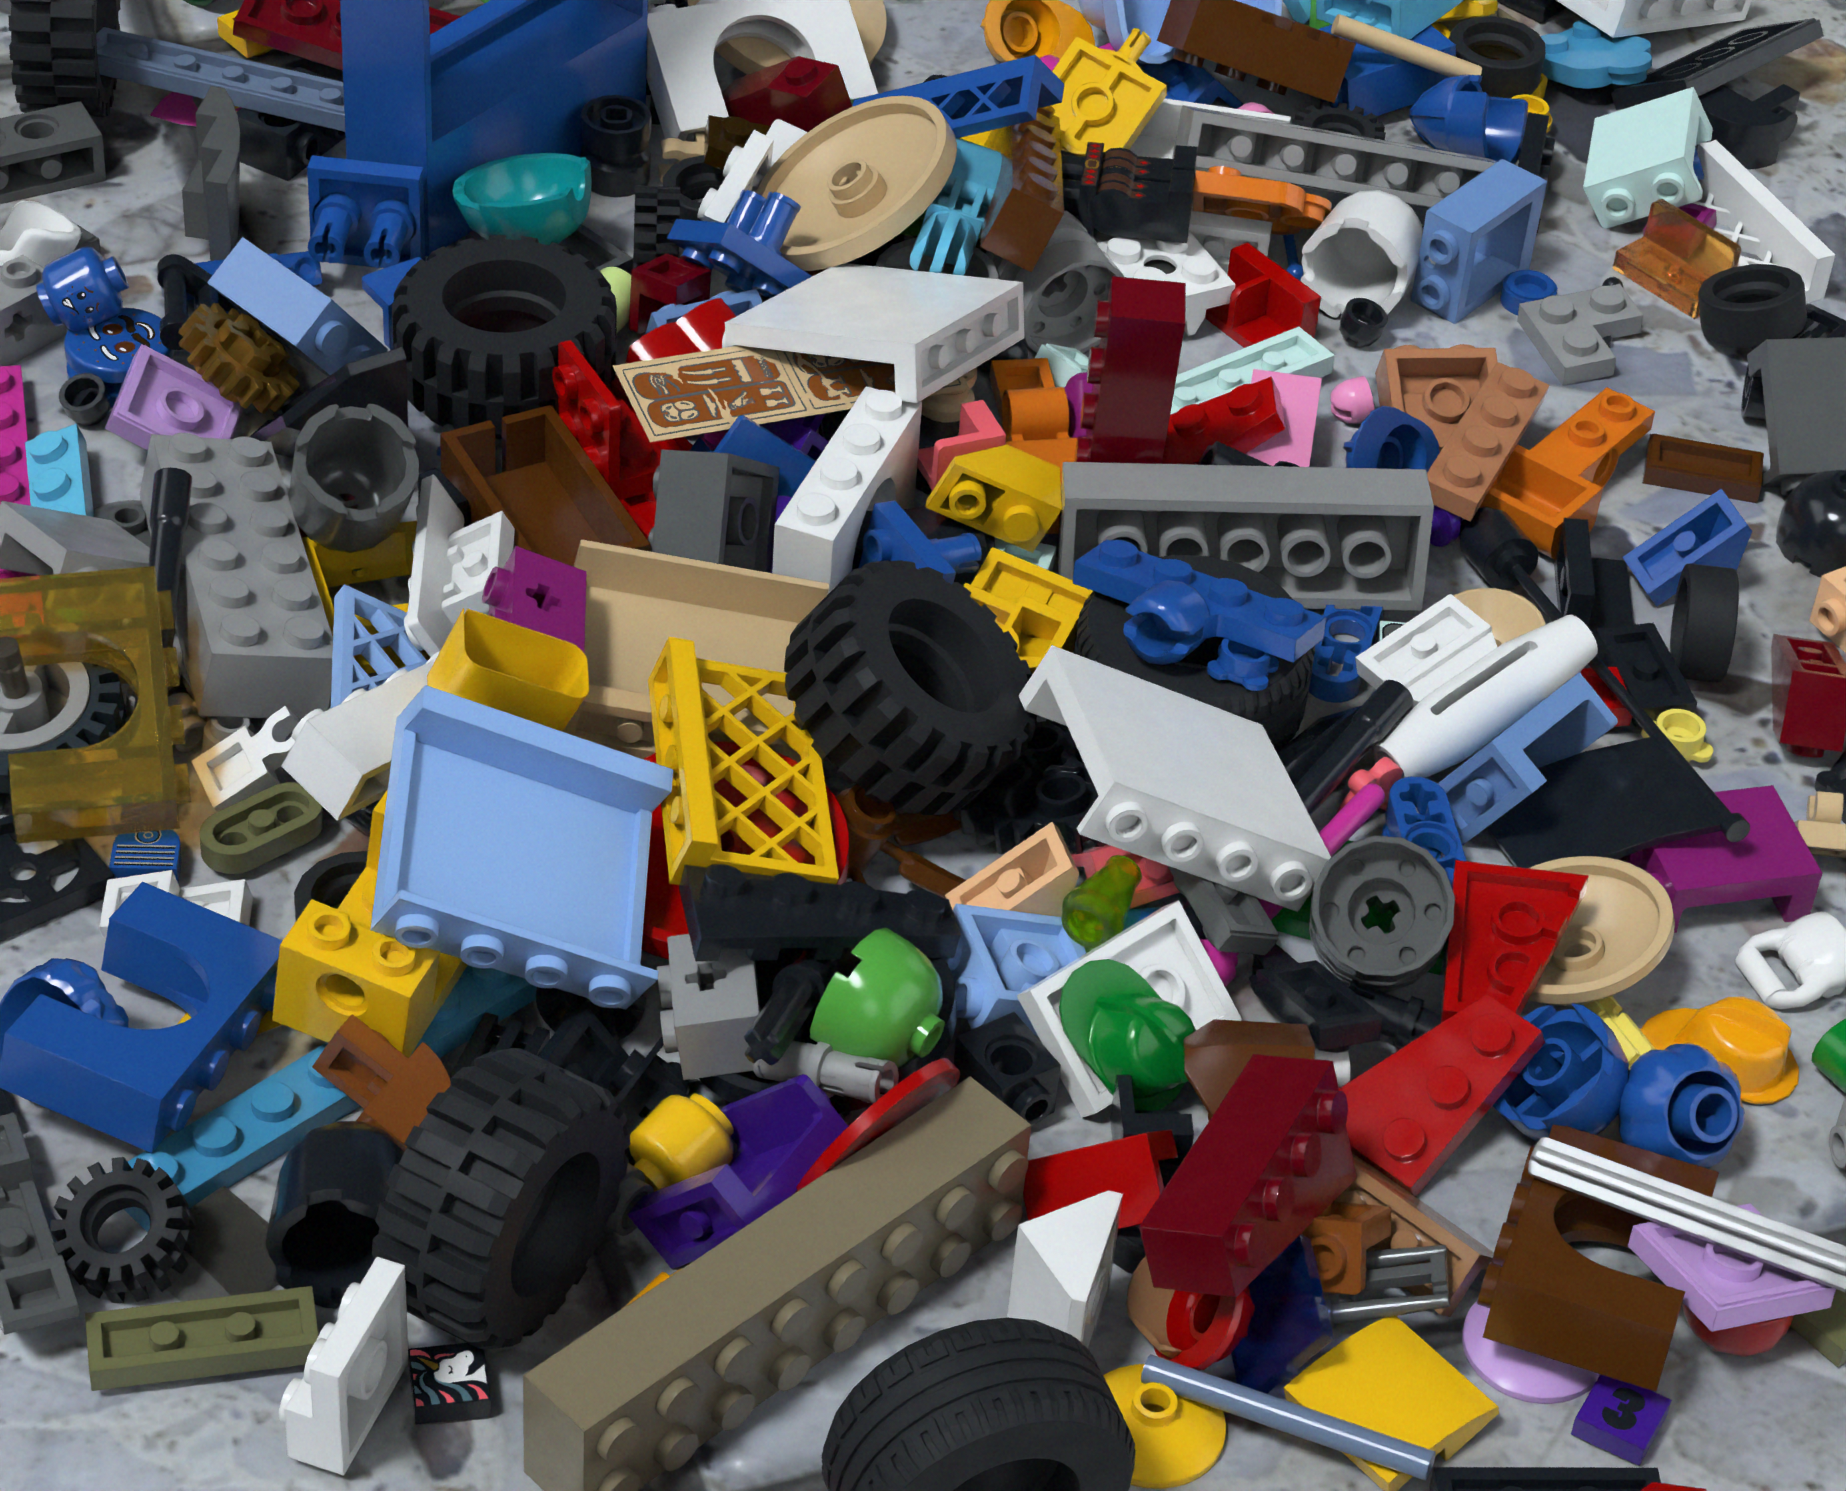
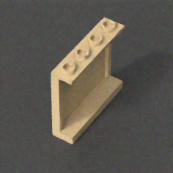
M581 539L573 567L587 571L584 654L588 660L589 693L562 732L641 759L656 753L648 679L668 637L694 641L696 658L786 673L784 672L786 647L790 643V635L795 627L827 596L829 583ZM702 683L703 690L723 707L735 699L720 685ZM768 693L762 696L785 717L794 711L793 701L788 700L786 696ZM747 708L734 715L757 737L769 729ZM718 727L708 734V738L712 742H734ZM778 738L769 745L773 751L788 756L797 762L801 761V756L781 738Z

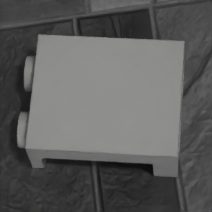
M1 501L0 569L52 577L45 604L53 611L142 625L150 553L148 546L112 520Z

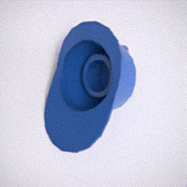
M1381 406L1371 411L1361 423L1360 428L1353 434L1351 440L1345 442L1343 449L1346 451V468L1425 469L1428 472L1440 453L1439 443L1429 426L1421 420L1389 406Z

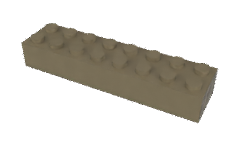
M970 1076L523 1375L524 1473L543 1491H638V1489L665 1470L674 1471L683 1466L702 1444L722 1430L730 1431L737 1428L748 1418L752 1410L779 1390L784 1392L795 1387L805 1377L809 1369L830 1354L846 1351L855 1344L867 1328L887 1314L896 1315L903 1311L912 1302L917 1293L940 1277L948 1278L957 1273L971 1255L991 1241L998 1242L1008 1237L1019 1224L1023 1214L1022 1199L1025 1174L1029 1164L1027 1158L1031 1124Z

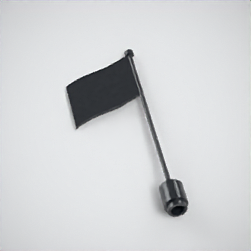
M1482 507L1477 510L1471 522L1466 519L1462 521L1459 534L1460 548L1489 585L1497 589H1510L1521 584L1552 622L1564 617L1530 577L1538 563V550L1509 514L1491 507ZM1596 655L1588 663L1589 666L1649 737L1585 751L1537 768L1547 781L1486 828L1515 867L1530 868L1547 861L1567 857L1597 856L1618 859L1658 844L1719 831L1729 841L1738 842L1748 835L1750 824L1740 813L1732 814Z

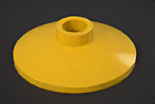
M1145 1364L1128 1365L1104 1374L1103 1376L1135 1443V1465L1130 1485L1150 1489L1178 1487L1200 1478L1214 1466L1222 1453L1226 1436V1422L1222 1410L1176 1395L1171 1388L1164 1384L1156 1382L1141 1383V1375Z

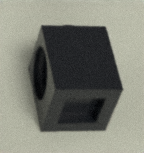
M1015 1012L956 1036L954 1065L960 1071L957 1085L971 1076L1030 1123L1031 1126L1055 1112L1061 1064Z

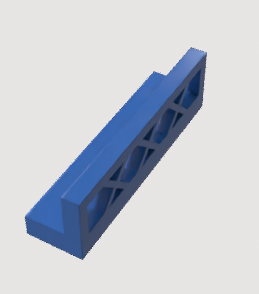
M1036 55L855 99L853 106L890 96L922 98L934 104L941 111L957 139L1036 120L1037 108L1062 103L1065 84Z

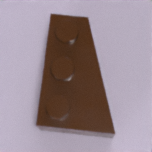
M1171 0L1157 41L1175 48L1172 58L1202 68L1204 60L1207 59L1217 63L1214 72L1244 82L1245 76L1248 73L1258 77L1256 86L1285 96L1287 88H1291L1335 103L1356 45L1352 41L1236 0Z

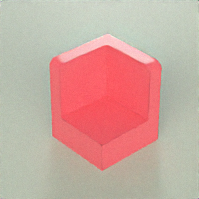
M984 400L961 404L958 436L940 439L935 442L933 447L918 449L917 467L933 491L955 456L1005 445L1006 434Z

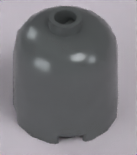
M337 404L329 405L308 419L296 439L288 497L295 521L309 539L329 550L353 553L371 549L393 534L406 512L419 477V460L415 450L416 440L398 416L375 404H368L366 409L353 406L339 408Z

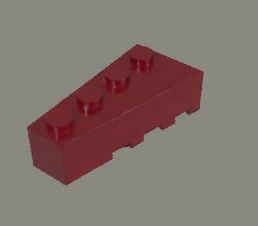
M1112 276L1108 301L1097 300L1094 337L1101 338L1099 347H1090L1087 383L1093 385L1091 393L1084 392L1080 423V428L1086 429V438L1077 437L1074 462L1162 464L1185 329L1186 283Z
M1253 1054L1139 1226L1154 1288L1237 1297L1314 1221V1218L1318 1217L1357 1179L1346 1127L1348 1117L1347 1097L1343 1091H1339L1333 1061Z

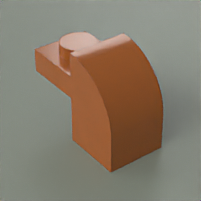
M353 1014L337 1030L312 1066L313 1069L364 1108L356 1121L384 1129L403 1145L413 1127H419L427 1115L426 1107L438 1092L444 1093L451 1085L449 1075L442 1061L426 1043L422 1042L411 1056L407 1058L393 1047L381 1033L369 1028Z

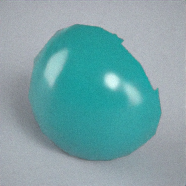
M558 153L515 155L489 161L466 171L455 180L452 190L454 201L469 227L487 240H489V236L506 235V239L521 240L522 236L538 238L540 244L548 246L552 242L558 244L582 226L589 211L592 181L590 161L586 157Z

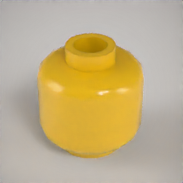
M694 1093L689 1098L680 1095H670L663 1099L631 1132L629 1149L636 1161L634 1167L644 1173L645 1182L651 1185L655 1192L716 1167L729 1164L733 1159V1144L730 1136L734 1133V1128L726 1115L702 1095Z

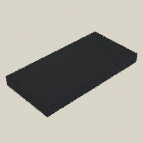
M1811 18L1741 29L1647 73V78L1643 82L1615 88L1614 92L1611 93L1615 109H1625L1694 87L1697 95L1700 96L1824 37L1820 19Z

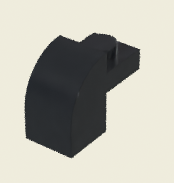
M1785 84L1754 101L1724 85L1698 96L1713 128L1711 141L1717 140L1746 169H1759L1776 163L1780 142L1787 140L1797 125L1798 116L1795 113L1800 92Z

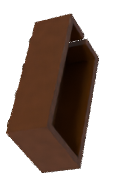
M552 405L502 417V473L496 474L495 426L491 420L440 433L441 472L468 500V526L503 511L515 528L513 550L515 546L570 566H574L581 539L650 552L649 541Z

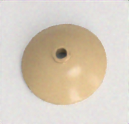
M1597 856L1561 858L1529 868L1589 875L1586 894L1529 998L1530 1001L1551 1005H1572L1590 1003L1611 997L1633 986L1647 976L1666 955L1672 943L1675 928L1672 904L1664 887L1648 872L1621 860Z

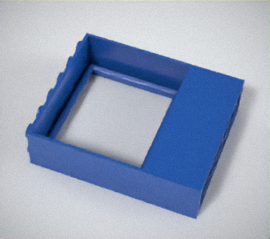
M340 0L346 159L423 167L425 256L427 257L432 251L443 246L447 247L473 231L457 207L452 192L455 180L466 171L489 161L515 155L558 153L581 157L583 147L581 112L584 105L592 99L607 95L630 96L642 101L646 105L648 0H490L431 35L429 0Z

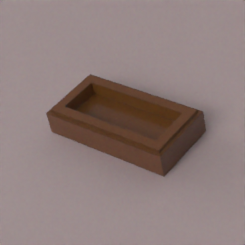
M1650 434L1646 448L1642 483L1712 495L1722 488L1729 499L1757 503L1762 484L1764 453Z

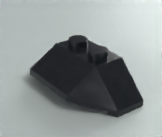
M403 348L393 349L344 365L299 397L282 406L278 412L273 414L275 419L264 422L249 437L259 441L271 442L275 454L294 458L297 436L308 419L327 406L337 404L339 408L353 406L365 409L368 404H375L398 416L408 427L407 365Z

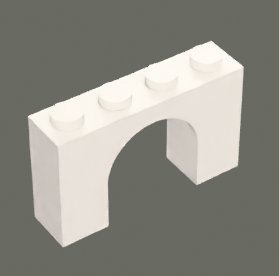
M700 0L693 6L676 8L674 4H664L648 11L646 78L665 139L676 138L682 141L694 142L696 132H705L708 115L723 118L729 117L716 77L713 54L714 49L720 44L738 37L765 39L782 48L791 58L801 56L838 65L852 106L855 99L878 94L849 0Z
M867 386L864 388L775 523L773 574L829 583V594L852 571L855 547L866 511L873 510L875 503L896 501L903 510L914 508L922 411L921 401L918 403L902 401L900 396L895 395V392L878 390Z

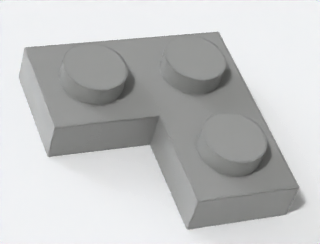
M1620 284L1519 303L1517 322L1562 386L1613 376L1616 357L1602 338L1610 335L1612 338L1641 333L1643 314Z

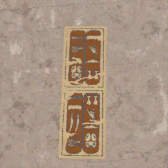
M733 346L613 365L650 443L729 430L737 417L741 415L748 417L757 424H765L849 410L866 386L895 392L894 364L747 346ZM961 376L930 396L970 390L964 377Z

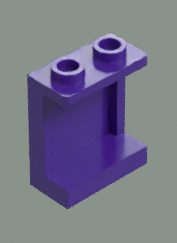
M799 1075L725 1105L721 1111L726 1115L734 1128L731 1138L737 1144V1152L733 1155L731 1162L647 1194L627 1214L671 1269L693 1262L792 1196L797 1191V1185L810 1167L848 1127L833 1108L829 1097L807 1075Z

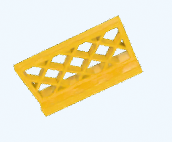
M668 637L648 679L656 762L659 765L673 769L672 792L661 802L670 884L680 885L685 865L707 868L713 864L729 865L741 872L775 876L779 873H792L802 876L809 881L836 884L839 876L822 758L811 746L814 739L808 730H801L794 716L795 701H793L794 711L785 717L762 697L766 693L787 697L785 688L787 673L696 658L694 641L675 637ZM702 683L720 685L735 699L723 707L703 690ZM747 708L769 729L757 737L734 715ZM717 727L741 747L740 750L730 757L708 738V734ZM778 738H781L801 756V761L792 767L773 751L769 745ZM753 758L776 779L763 787L740 765ZM725 778L748 800L735 808L715 790L714 784ZM785 788H788L808 806V812L800 818L775 797ZM758 808L783 829L772 839L747 818L748 815ZM731 829L755 851L750 855L722 851L720 836ZM792 839L796 840L815 857L816 865L797 862L782 847Z

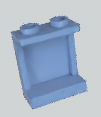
M1580 672L1438 783L1447 794L1462 846L1547 781L1537 768L1579 754L1617 725L1618 720Z

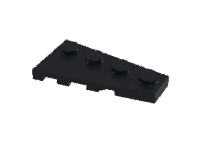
M713 864L707 868L685 865L679 886L695 961H719L721 949H746L745 953L750 961L777 960L780 948H804L811 953L815 960L841 959L842 954L848 951V948H855L860 941L873 931L882 928H888L908 940L925 954L927 958H954L961 936L949 899L940 898L931 892L923 890H912L906 894L875 890L867 884L854 881L837 885L809 881L802 876L792 873H779L775 876L741 872L737 868L724 864Z

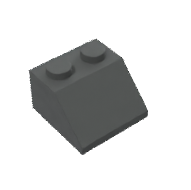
M661 450L660 465L655 470L653 477V492L657 502L655 524L648 536L650 552L770 573L780 467L729 453Z

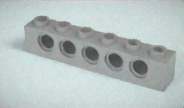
M1182 105L1172 156L1174 159L1176 145L1198 147L1196 167L1209 169L1213 166H1225L1237 169L1241 172V175L1351 194L1359 191L1380 190L1398 196L1405 203L1427 207L1434 206L1497 162L1489 158Z

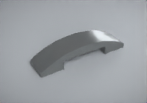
M15 1112L0 1116V1328L4 1335L80 1316L79 1305L63 1256H58L53 1246L54 1241L33 1180L30 1156Z

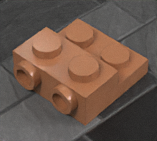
M1460 344L1450 348H1419L1415 345H1402L1394 349H1384L1375 372L1380 407H1395L1424 422L1432 429L1441 452L1498 361L1496 348H1475L1472 345Z

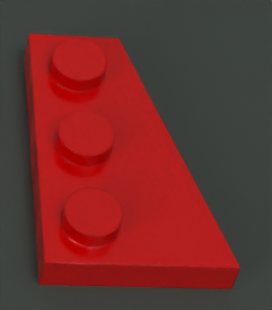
M1272 376L1253 384L1240 385L1229 393L1200 404L1187 405L1176 413L1170 414L1162 464L1198 465L1208 445L1212 446L1216 441L1240 452L1247 453L1285 430L1281 396Z
M1455 860L1452 879V890L1455 896L1454 921L1447 940L1441 1023L1486 994L1520 1016L1586 894L1589 875Z

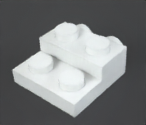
M376 1257L361 1284L353 1282L347 1288L339 1307L337 1322L335 1324L328 1322L322 1328L317 1341L312 1346L307 1357L304 1377L302 1379L294 1378L287 1386L279 1408V1420L285 1423L287 1455L289 1458L343 1476L346 1473L409 1363L405 1265Z

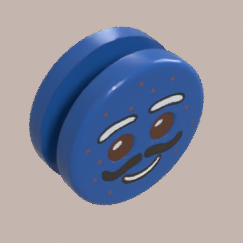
M122 308L118 316L95 327L79 332L68 330L64 340L67 378L69 379L82 373L97 375L102 379L109 392L110 405L113 408L132 359L141 344L173 359L174 350L165 347L160 340L159 326L162 319L153 313L141 309Z

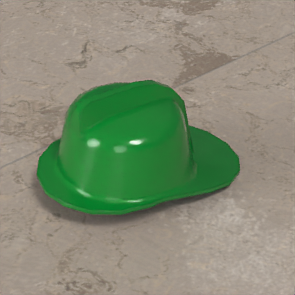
M1111 959L1094 960L1085 963L1071 973L1062 988L1059 1012L1063 1031L1075 1051L1099 1077L1112 1095L1114 1094L1116 1075H1131L1135 1110H1160L1175 1100L1185 1082L1189 1081L1184 1074L1183 1040L1196 1031L1191 1018L1178 1005L1162 1000L1149 983L1129 965Z

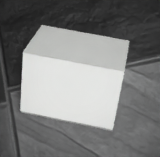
M1108 1190L1018 1224L1007 1317L1039 1321L1071 1334L1088 1349L1090 1348L1109 1292L1123 1194Z

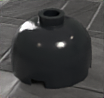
M1846 470L1824 471L1805 478L1787 497L1776 529V543L1784 557L1794 563L1795 556L1797 555L1803 561L1811 564L1809 573L1820 578L1824 574L1846 566Z

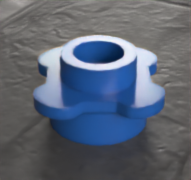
M1224 638L1218 647L1219 657L1217 660L1208 662L1207 673L1214 679H1227L1234 683L1242 684L1248 690L1260 691L1267 688L1269 681L1267 676L1269 673L1278 670L1279 661L1271 654Z

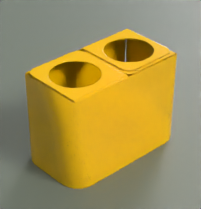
M463 608L427 674V686L563 731L589 693L588 660L584 652L570 642L471 609H467L464 613Z

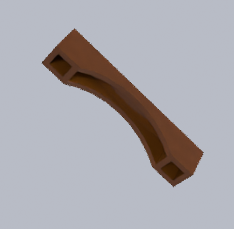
M1051 105L1037 108L1036 120L992 130L984 144V147L1001 152L1002 162L997 185L981 228L980 247L1031 273L1064 215L1060 119L1054 115L1055 109Z

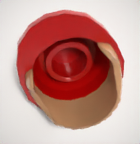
M1146 1256L1140 1261L1133 1272L1127 1290V1315L1138 1330L1154 1346L1156 1355L1199 1371L1205 1370L1214 1362H1218L1232 1353L1239 1342L1248 1335V1326L1255 1310L1249 1286L1237 1297L1154 1288Z

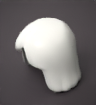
M21 200L15 204L3 228L0 230V266L7 261L24 255L44 268L48 263L74 251L82 236L81 230L64 213H60L54 208L39 202Z

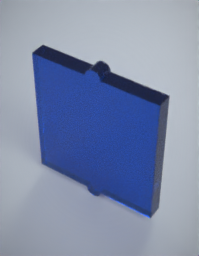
M1302 1234L1248 1285L1251 1299L1255 1306L1254 1315L1248 1326V1335L1239 1342L1231 1353L1237 1384L1266 1394L1286 1378L1293 1380L1298 1374L1299 1367L1334 1340L1311 1239Z

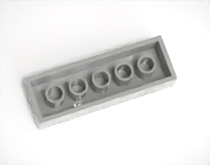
M177 433L173 436L151 434L139 494L150 536L152 530L149 520L154 473L159 469L172 467L185 470L192 476L188 527L184 532L175 629L198 715L269 718L272 714L286 706L298 719H302L315 709H321L323 712L328 710L331 698L333 636L298 525L293 515L272 443L259 441L251 437L219 439L203 438L190 433Z
M1095 462L1062 463V511L1060 512L1057 572L1059 575L1073 580L1074 564L1077 559L1106 539L1123 540L1134 544L1139 551L1156 557L1183 554L1209 556L1239 563L1265 575L1281 586L1293 600L1301 603L1304 609H1325L1326 605H1335V609L1360 610L1361 606L1383 607L1382 610L1422 611L1434 510L1425 469Z

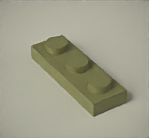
M312 1286L85 1313L91 1391L305 1365L309 1352L319 1336Z

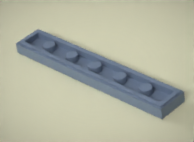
M103 27L96 34L100 75L203 99L211 86L222 87L229 94L234 106L345 132L344 87L341 81Z

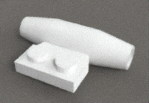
M1452 594L1447 595L1355 657L1357 674L1373 688L1377 689L1385 680H1395L1403 684L1413 697V709L1394 726L1381 742L1373 747L1375 762H1378L1383 757H1389L1403 770L1402 779L1405 777L1427 778L1469 759L1579 673L1597 655L1598 647L1592 632L1578 617L1566 615L1497 647L1491 626Z

